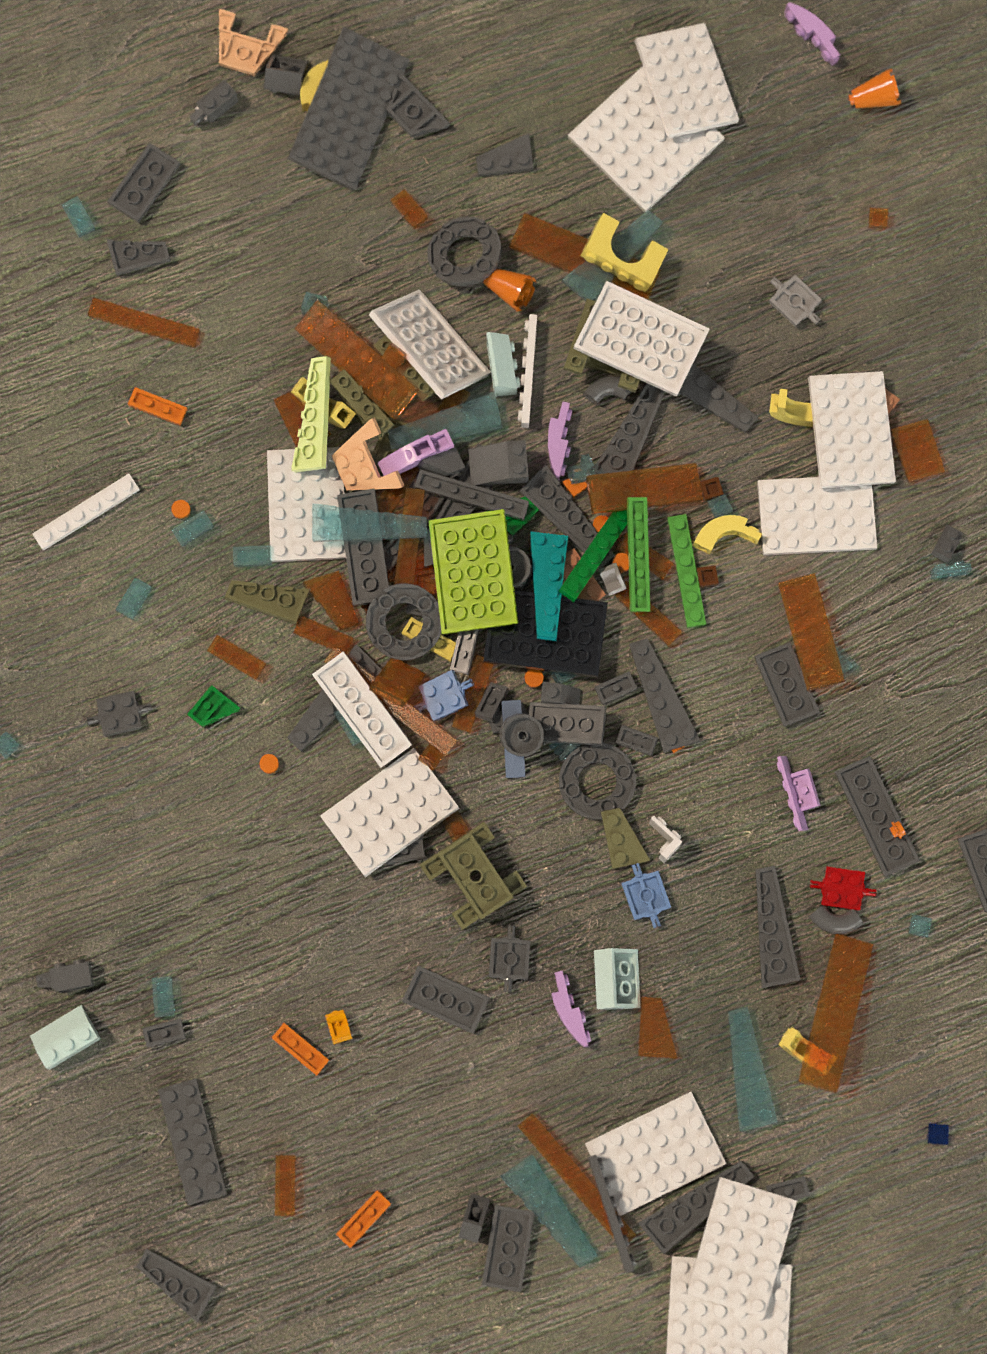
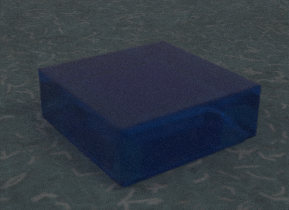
M928 1123L927 1143L948 1145L949 1125Z

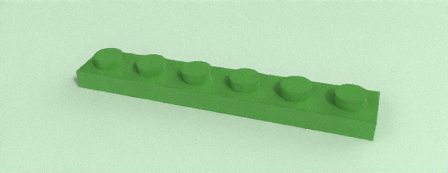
M628 497L627 528L630 612H650L647 497Z
M687 515L667 517L687 628L705 626L706 620Z

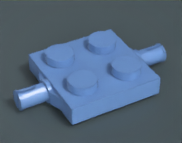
M451 670L418 686L423 696V702L414 706L415 712L419 713L427 709L432 720L436 722L469 706L464 690L474 686V683H471L473 682L470 678L461 683L457 679L454 670Z
M639 863L636 866L634 864L631 867L635 877L621 883L633 919L635 921L643 917H650L653 928L659 927L661 924L657 915L661 911L671 908L659 871L642 874Z

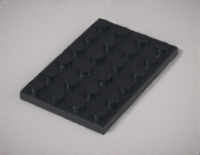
M514 590L518 624L488 628L483 663L598 678L608 602L579 598L573 602L567 597L561 596L556 641L537 639L534 593Z

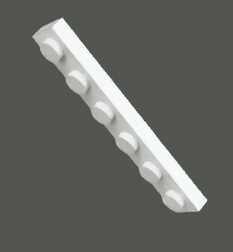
M530 314L529 320H525V332H528V338H524L523 347L524 350H527V356H523L522 367L526 369L525 374H521V386H524V392H520L519 404H523V409L518 412V422H521V428H529L537 315Z
M127 474L32 534L44 551L140 490L131 475Z

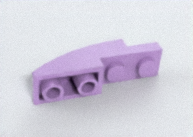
M789 2L786 5L785 16L789 22L792 21L797 34L800 37L802 36L805 41L811 38L814 46L821 50L823 59L829 62L831 66L836 64L840 54L833 46L836 38L833 32L817 16Z
M562 402L559 418L550 419L548 432L549 463L552 473L558 481L560 475L564 476L566 465L563 463L565 458H569L571 447H568V440H565L568 428L565 427L566 420L570 421L572 410L569 409L570 403Z
M444 429L431 436L428 434L400 448L379 461L378 465L383 476L397 470L401 474L418 466L424 458L454 448V444L447 429Z
M563 971L555 972L558 992L552 993L551 996L556 1011L571 1036L583 1048L588 1047L587 1042H591L589 1031L584 1030L583 1023H586L584 1011L580 1012L579 1007L571 1009L574 1001L572 993L568 994L566 986H570L567 974L563 975Z

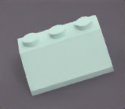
M486 332L494 396L517 394V388H520L519 376L515 377L514 370H517V361L512 359V352H515L514 343L509 340V335Z
M609 948L594 950L597 1009L641 1008L638 949Z
M82 1005L30 1035L37 1054L45 1068L49 1070L101 1039Z

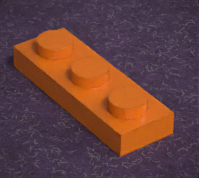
M136 387L128 402V406L178 426H181L188 410L185 406Z
M285 1023L272 1036L274 1041L316 1076L330 1061Z
M377 1190L336 1235L351 1248L391 1203Z

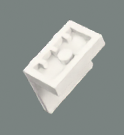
M653 816L649 824L667 840L661 847L658 858L665 863L681 846V836L675 830L670 831L666 827L667 823L662 818Z

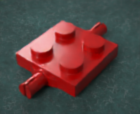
M826 866L825 876L822 881L810 880V883L817 885L810 884L809 888L821 889V905L860 910L864 895L876 897V894L869 893L876 892V889L865 888V872Z

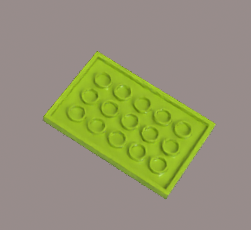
M501 509L428 520L442 634L518 624L505 510Z

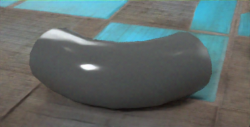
M604 377L593 382L583 392V395L590 402L598 405L608 395L618 396L625 401L632 391L618 387L620 377Z
M823 905L809 916L812 922L821 930L832 934H847L863 925L861 918L853 909L843 915H835Z

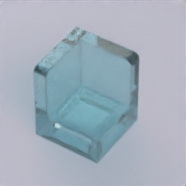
M306 292L301 306L302 315L323 320L329 304L328 298Z
M589 454L581 456L580 465L566 468L571 484L590 481L594 478L595 466Z

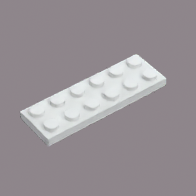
M344 651L312 674L380 767H383L413 745Z

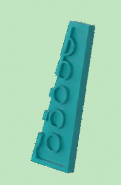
M531 531L530 542L537 639L556 641L561 593L558 591L563 585L568 536Z

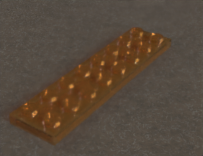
M524 212L510 243V248L604 287L606 281L642 298L649 299L661 269L658 270L652 285L646 292L637 290L628 282L621 281L617 276L610 272H605L601 267L587 262L585 258L580 256L588 241L587 238ZM612 249L616 257L626 263L640 261Z
M316 300L295 327V330L323 356L330 357L331 363L340 371L345 369L354 381L363 387L364 393L391 418L396 420L419 391L321 301Z
M840 934L834 935L798 1078L799 1083L837 1093L874 944Z

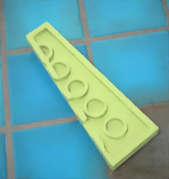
M327 356L311 358L307 388L304 396L306 404L304 411L301 412L302 426L301 429H298L297 435L299 443L298 448L295 447L291 468L293 472L326 469L331 358Z

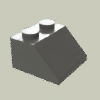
M272 55L265 69L264 89L274 93L286 92L292 96L300 95L301 85L306 76L309 61Z

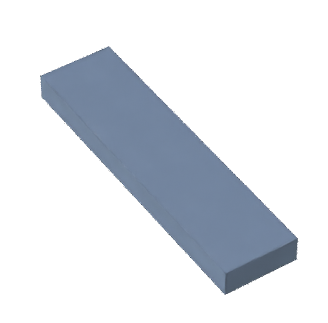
M521 700L501 701L503 722L511 715L522 714ZM523 731L518 735L520 739L523 737ZM504 748L506 778L525 777L524 757L511 754Z

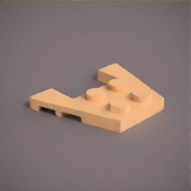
M220 9L219 65L255 76L286 37L288 29L272 24L266 41L232 32L236 14Z
M375 418L370 419L332 455L347 491L396 489L405 486L398 470L385 476H380L365 442L367 439L381 434Z

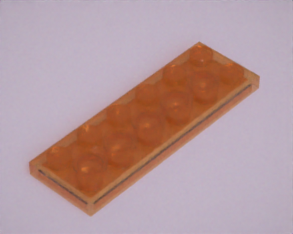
M696 463L586 476L592 514L627 510L628 497H647V508L703 500Z
M815 573L779 582V590L807 692L845 682Z

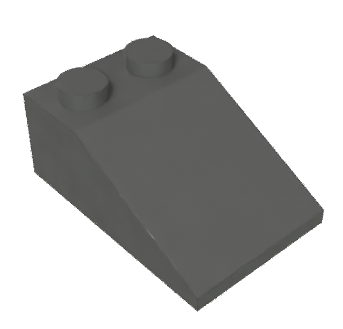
M526 440L506 441L469 449L472 485L489 486L528 483Z

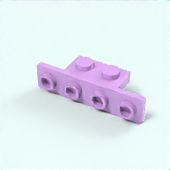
M787 756L777 757V768L782 773L784 779L782 785L788 793V805L793 810L794 825L799 831H806L808 826L803 811L821 806L810 769H805L792 773Z

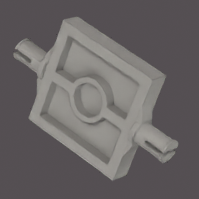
M796 275L783 284L775 276L771 279L770 283L777 288V292L769 300V303L794 327L807 318L815 325L820 322L821 318L813 311L821 303L822 299Z

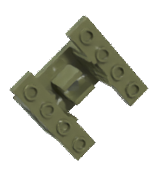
M587 299L564 365V370L582 375L584 367L620 377L618 387L636 392L638 384L641 382L640 379L574 349V345L596 301Z
M386 335L373 345V348L386 361V369L364 387L359 386L345 369L330 380V384L342 396L343 403L356 413L354 417L362 426L370 419H376L381 430V434L377 435L378 438H381L394 427V424L387 416L391 415L413 395H416L424 402L435 393ZM387 390L382 396L380 395L381 391Z
M482 822L419 864L429 881L448 870L469 901L451 913L462 930L476 920L483 919L527 887L517 870L501 879L481 847L495 837L485 822ZM473 870H477L480 874L478 881L470 879V873Z

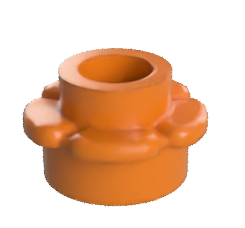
M899 821L891 822L892 827L889 829L893 837L902 839V836L906 835L903 826Z

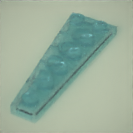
M649 210L646 211L611 241L613 253L617 258L628 263L657 231L663 221ZM586 261L562 279V283L584 301L587 299L594 301L600 295L606 281L611 282L616 276L610 272H605L596 264Z
M495 392L389 430L388 436L391 450L400 449L428 434L431 436L444 429H447L451 439L501 430L502 424Z
M312 504L313 542L427 538L426 517Z
M748 1007L728 1011L739 1132L778 1123Z
M533 1155L500 1176L509 1188L525 1202L524 1205L535 1213L538 1221L550 1230L553 1238L561 1244L562 1248L580 1268L598 1256Z

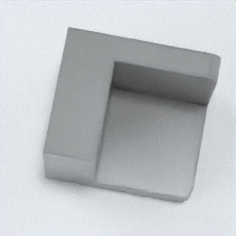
M617 563L599 569L609 596L627 589Z

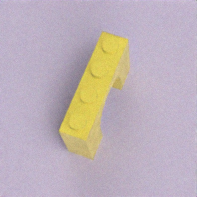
M603 213L598 219L580 256L585 258L587 262L601 267L605 272H610L617 276L621 281L628 282L637 290L646 292L652 285L668 249L652 240L639 262L626 263L620 260L611 248V239L619 221Z

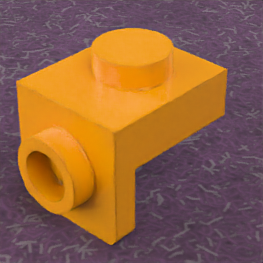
M344 1010L333 1011L325 1015L333 1044L352 1039Z

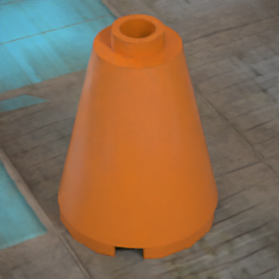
M892 68L851 90L852 94L848 95L851 106L855 105L857 109L901 105V100L897 101L896 99L899 98V91L894 75L890 76V73L893 72Z
M496 268L483 282L514 310L522 311L520 308L522 306L526 307L535 292L533 282L536 283V279L529 275Z

